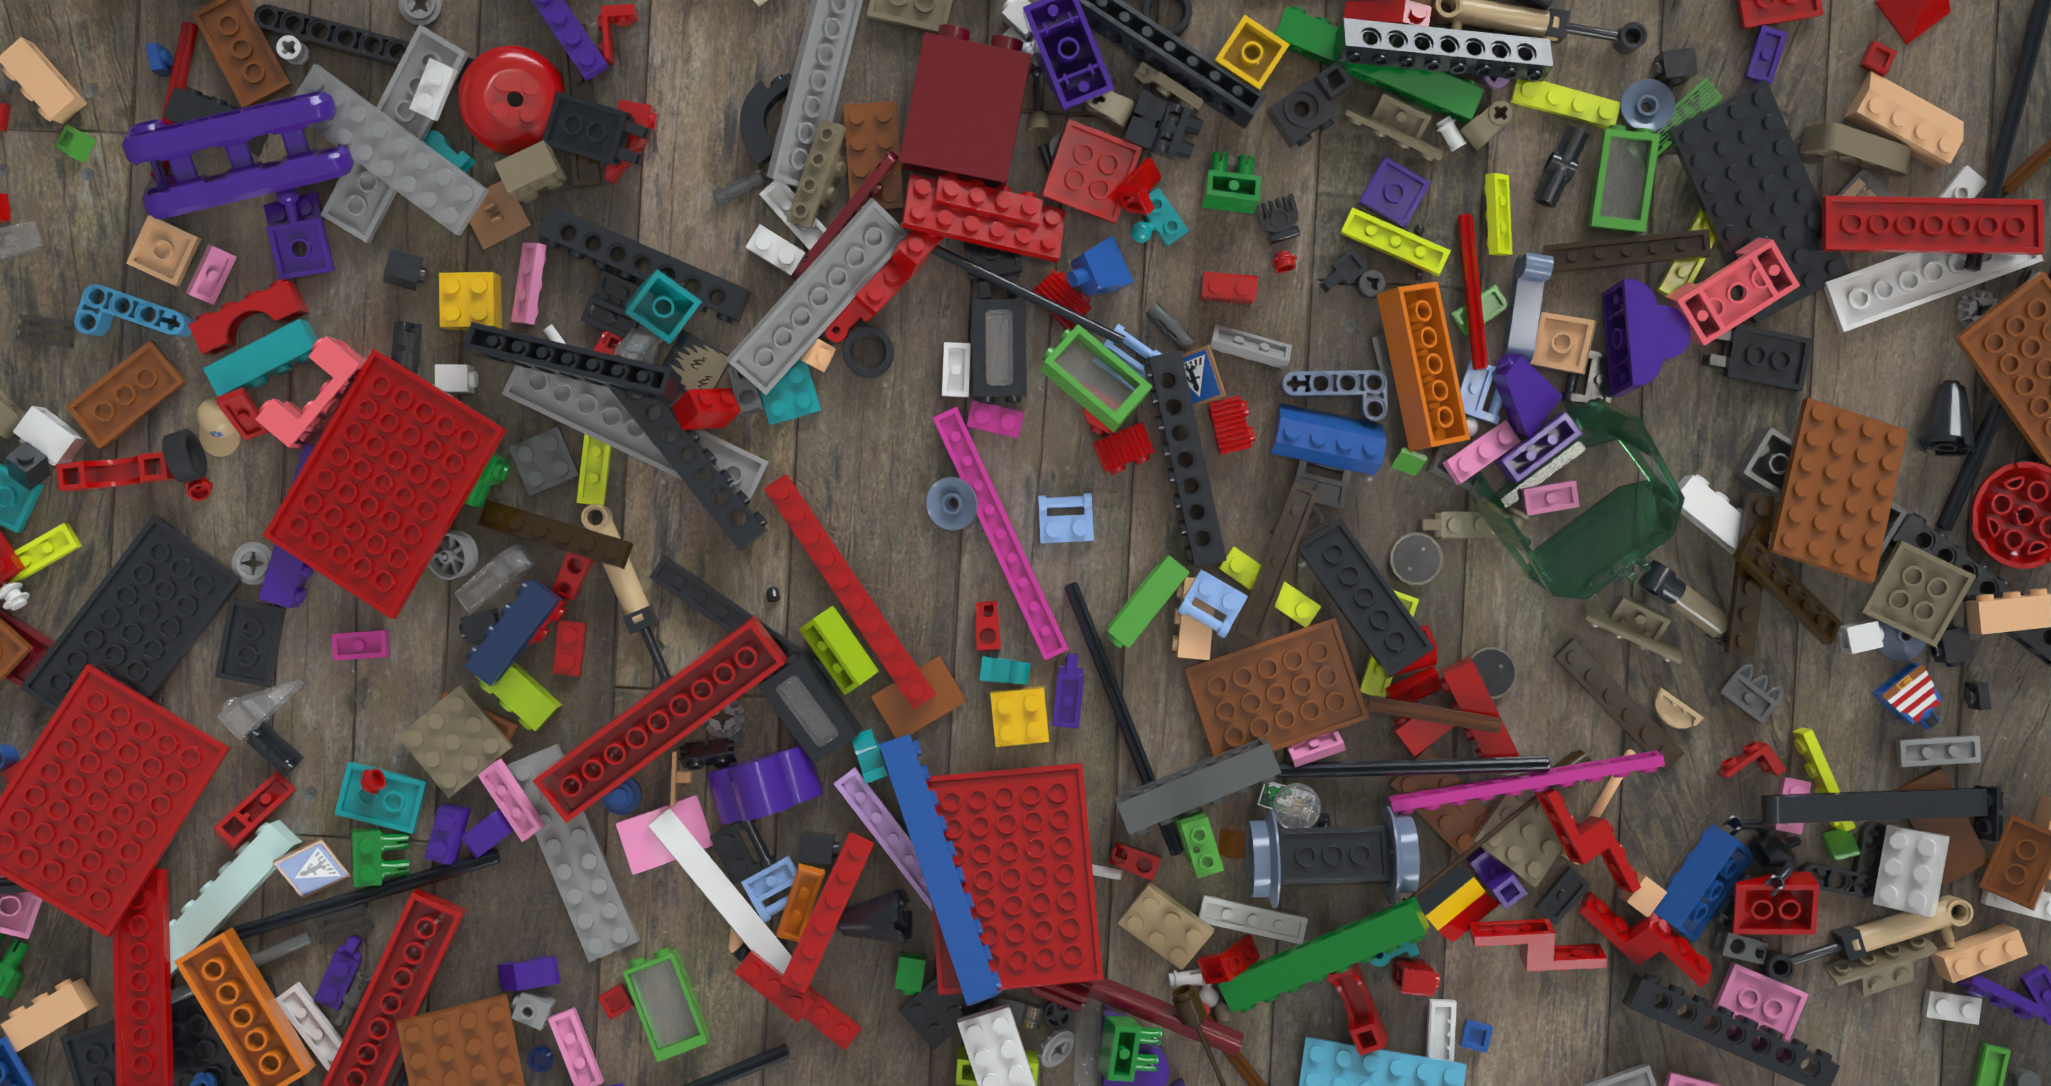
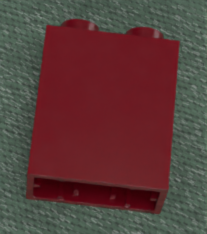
M939 25L937 35L924 32L899 159L901 169L933 177L953 173L961 181L969 182L970 180L978 179L983 181L985 186L991 188L999 185L1007 186L1031 68L1032 54L1022 52L1023 41L1010 36L993 35L991 44L986 45L969 41L971 32L955 25Z

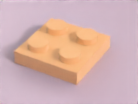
M148 215L126 264L180 287L202 238Z
M1542 312L1537 330L1535 351L1530 364L1532 366L1585 375L1597 322L1590 319Z

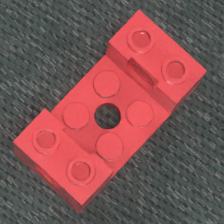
M1758 237L1735 252L1738 257L1737 260L1699 284L1688 282L1665 296L1670 307L1677 309L1686 318L1690 327L1691 342L1703 346L1707 345L1800 286L1773 239ZM1740 285L1743 288V295L1740 299L1733 300L1730 296V291L1734 286Z
M325 336L317 340L312 346L313 352L308 357L333 377L332 380H327L320 387V394L314 401H309L302 410L292 402L286 401L282 403L278 399L268 400L260 407V414L255 420L288 448L302 449L304 444L314 443L326 429L366 360L344 341Z

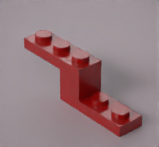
M912 230L896 246L891 259L855 295L854 299L875 316L925 265L932 250L945 237Z
M1549 788L1545 791L1534 792L1570 861L1585 865L1600 854L1619 890L1634 893L1641 888L1637 880V872L1629 865L1625 857V849L1617 842L1613 834V826L1608 820L1590 816L1577 825L1574 817L1568 813L1564 805V797L1559 791Z
M1591 891L1583 896L1579 913L1634 964L1638 966L1662 951L1699 987L1709 982L1712 966L1704 956L1699 955L1686 939L1675 933L1665 920L1660 919L1654 912L1649 917H1644L1629 927L1622 917L1617 916L1602 899L1598 898Z
M1549 919L1469 922L1468 932L1474 946H1516L1520 944V958L1526 971H1567L1569 969L1584 968L1592 970L1607 967V957L1600 944L1555 946L1556 933Z
M754 950L749 952L734 972L795 1022L798 1023L803 1017L843 1050H846L862 1029V1026L810 985L804 996L779 985L783 973Z

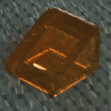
M1221 829L1218 846L1219 855L1227 858H1245V831Z

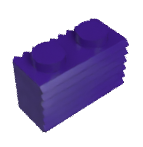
M448 802L436 808L438 810L435 813L437 817L434 818L435 823L432 824L434 826L431 829L433 833L430 834L431 839L428 840L430 844L427 845L429 849L425 850L427 854L424 857L428 860L450 865L458 860L463 841L460 837L465 834L471 809Z

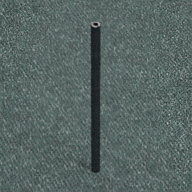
M937 245L931 252V254L1060 317L1077 325L1079 324L1081 327L1120 346L1125 338L1124 335L946 248Z

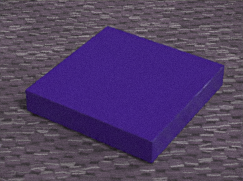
M1384 156L1357 204L1399 228L1405 229L1431 182Z

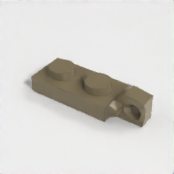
M1143 61L1137 68L1134 77L1143 85H1156L1155 91L1165 98H1169L1171 95L1179 100L1178 105L1194 110L1197 113L1202 108L1203 99L1160 71L1158 72Z
M1495 512L1434 513V519H1420V530H1434V537L1495 538Z

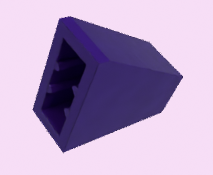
M1508 353L1497 362V367L1491 374L1511 428L1515 434L1530 438L1563 396L1521 355Z

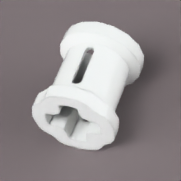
M283 36L277 42V53L289 63L303 65L308 61V47L294 36ZM292 48L296 50L294 54L291 52Z

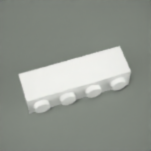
M1700 475L1684 476L1665 501L1733 555L1738 546L1742 509H1735L1729 504L1730 499L1719 491L1715 493L1708 487L1709 482Z

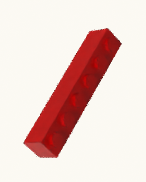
M852 832L849 833L779 985L803 996L805 995L874 842Z

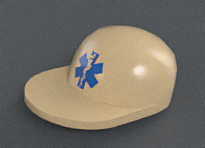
M217 397L208 398L203 401L196 414L199 424V439L202 447L213 456L222 457L232 454L240 444V434L217 405Z

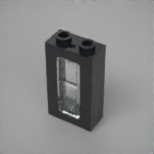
M1026 299L972 300L973 398H979V403H995V398H1006L1007 403L1022 402V398H1027Z
M806 651L799 655L796 652L789 655L783 666L764 678L757 686L814 764L858 736L862 728Z

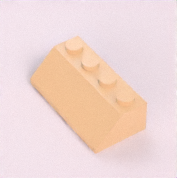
M1873 71L1867 74L1844 116V119L1873 135L1911 147V156L1935 169L1950 164L1963 142V121Z

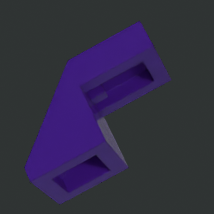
M498 808L460 838L477 859L512 833L514 829L500 808Z
M1482 848L1466 859L1481 881L1506 910L1527 894L1514 874Z
M538 956L523 962H503L497 964L501 991H521L560 983L556 956Z

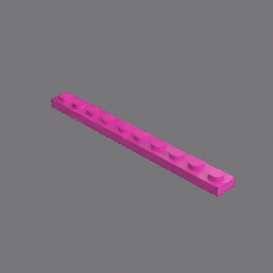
M952 408L933 417L960 478L966 481L976 494L979 520L1044 660L1069 650L958 408Z
M1655 750L1550 768L1548 772H1527L1388 796L1392 812L1404 815L1413 813L1416 808L1424 807L1425 810L1438 809L1441 807L1440 804L1445 803L1463 805L1467 803L1468 799L1478 798L1479 801L1494 799V795L1505 793V796H1516L1521 794V790L1545 791L1549 789L1548 786L1559 784L1560 787H1569L1575 785V781L1585 779L1586 782H1598L1603 780V776L1627 777L1632 771L1640 770L1641 773H1651L1657 771V767L1665 766L1663 755Z

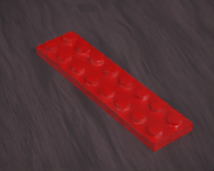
M1826 195L1822 198V251L2040 255L2044 253L2043 199Z
M168 868L152 871L112 934L116 1086H174Z

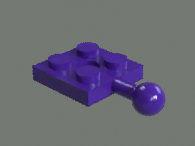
M297 188L276 192L278 201L285 205L289 222L266 227L279 280L334 271L335 267L323 217L300 221L295 204L299 199ZM297 241H302L306 244L308 250L305 256H299L295 252L294 246Z

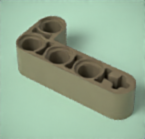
M1823 123L1804 128L1799 155L1811 159L1832 157L1884 175L1903 177L1907 173L1912 149L1906 145L1843 124Z

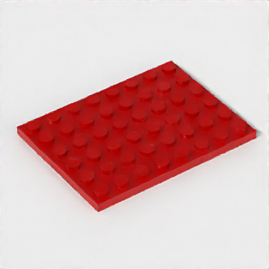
M372 349L265 530L263 537L390 619H396L503 439L507 429L380 351Z
M87 664L0 797V875L102 935L110 937L231 747L102 670Z
M1082 763L930 776L931 780L926 781L929 791L935 790L940 805L935 806L938 817L944 816L948 831L943 832L946 841L952 840L957 854L956 857L952 858L955 868L959 866L962 868L966 882L961 883L964 894L970 892L975 908L970 909L973 920L979 918L984 934L979 935L982 946L988 944L993 958L992 961L988 962L991 972L997 971L1002 985L997 990L1103 981ZM932 903L938 995L962 994L963 992Z

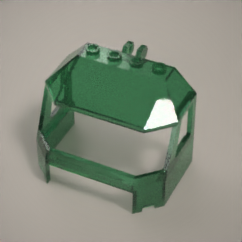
M1601 398L1588 400L1586 406L1576 408L1575 404L1564 407L1582 434L1517 483H1507L1494 493L1483 473L1478 471L1476 475L1478 480L1477 486L1472 487L1469 493L1486 523L1525 573L1526 577L1555 597L1588 600L1622 575L1627 581L1634 583L1638 579L1636 573L1630 568L1636 564L1645 573L1651 570V566L1644 557L1656 548L1663 546L1669 538L1675 535L1685 500L1683 493L1641 418ZM1619 440L1648 480L1618 486L1532 551L1529 547L1531 544L1530 538L1520 532L1511 515L1505 512L1508 507L1522 498L1521 489L1538 486L1587 448ZM1639 451L1653 458L1667 485L1657 478ZM1517 549H1519L1526 555L1527 559L1529 560V564L1526 563V561L1523 559V557Z

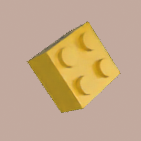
M1244 15L1216 57L1215 62L1260 91L1290 44Z
M494 272L439 273L440 327L447 330H469L471 322L502 329L501 276Z
M1044 686L990 692L996 747L1049 742Z

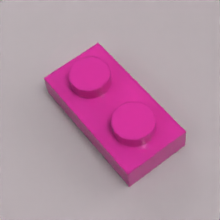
M972 400L966 427L1018 439L1024 412Z
M388 630L331 634L333 661L390 656Z

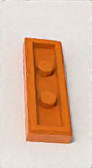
M798 864L776 931V937L799 942L810 919L825 870Z

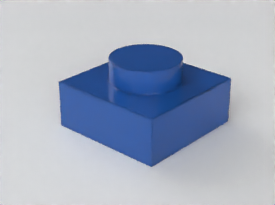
M156 42L146 44L151 71L162 77L170 76L171 66L173 65V57L170 51Z
M1465 1018L1459 1045L1464 1048L1487 1053L1493 1026Z

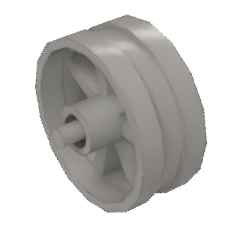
M450 530L445 535L449 536V545L443 539L428 564L436 576L445 580H452L470 574L478 562V549L472 537L463 530ZM459 562L464 564L462 570L460 568ZM450 565H452L454 572L448 569Z

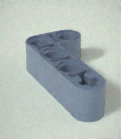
M1524 252L1516 258L1502 357L1511 353L1521 355L1528 362L1532 361L1544 282L1551 277L1554 263L1553 256Z
M1377 370L1294 371L1283 376L1279 382L1280 391L1286 397L1358 396L1360 417L1367 422L1379 421L1387 414V379L1382 372ZM1369 376H1373L1378 380L1379 385L1376 390L1368 388L1366 382ZM1315 377H1321L1325 381L1326 385L1323 391H1318L1314 388L1313 380ZM1342 377H1348L1352 381V387L1349 391L1341 388L1340 380ZM1293 378L1295 383L1306 381V385L1299 386L1292 391V388L1287 386V382ZM1369 403H1375L1378 406L1379 413L1376 417L1368 414L1367 406Z

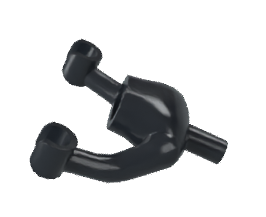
M1730 816L1722 825L1733 827L1734 830L1729 833L1731 836L1736 835L1740 830H1756L1759 833L1760 839L1752 844L1751 850L1753 856L1762 867H1782L1777 875H1772L1763 883L1764 886L1770 884L1774 887L1775 890L1770 895L1775 896L1784 888V881L1795 870L1796 859L1791 849L1799 846L1801 839L1796 835L1784 839L1773 827L1762 823V820H1742L1738 816Z

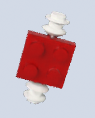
M0 531V599H5L6 601L3 604L4 609L17 610L27 604L30 594L28 592L21 593L22 583H11L10 581L25 567Z

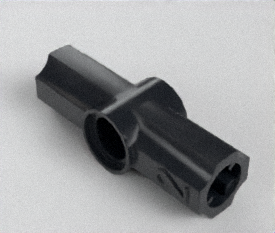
M1570 125L1566 127L1556 150L1551 153L1544 166L1543 178L1534 193L1533 200L1538 204L1552 209L1556 207L1566 183L1570 182L1579 165L1577 160L1589 137L1585 130Z

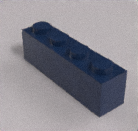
M539 580L525 581L516 592L519 596L514 603L509 602L500 612L502 618L497 625L492 624L483 634L485 638L483 643L479 647L477 645L474 646L466 656L469 661L464 667L489 686L498 684L563 600Z

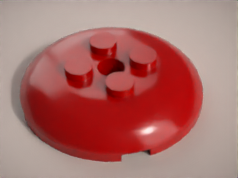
M501 46L490 49L474 59L462 76L458 90V105L462 120L471 134L482 145L501 154L513 155L542 141L556 91L565 94L564 80L557 68L547 58L531 49L520 46ZM508 94H518L522 100L521 106H510L507 102Z
M2033 462L2008 464L1992 472L1975 492L1970 509L1972 532L1981 549L1996 562L2018 569H2032L2046 563H2051L2050 467ZM2017 511H2023L2022 521L2019 520Z

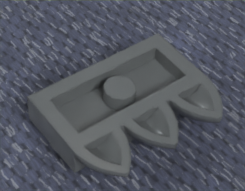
M1747 664L1740 667L1737 671L1733 670L1717 692L1757 723L1763 724L1779 704L1782 697V687H1773L1765 693L1768 684L1767 675L1758 676L1750 681L1753 676V664Z

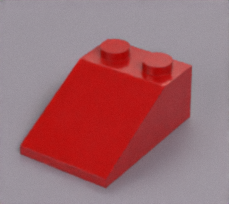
M1793 872L1784 881V888L1775 896L1770 895L1775 890L1774 887L1770 884L1764 886L1763 883L1772 875H1777V873L1735 883L1732 921L1733 934L1816 935L1820 885L1811 872Z

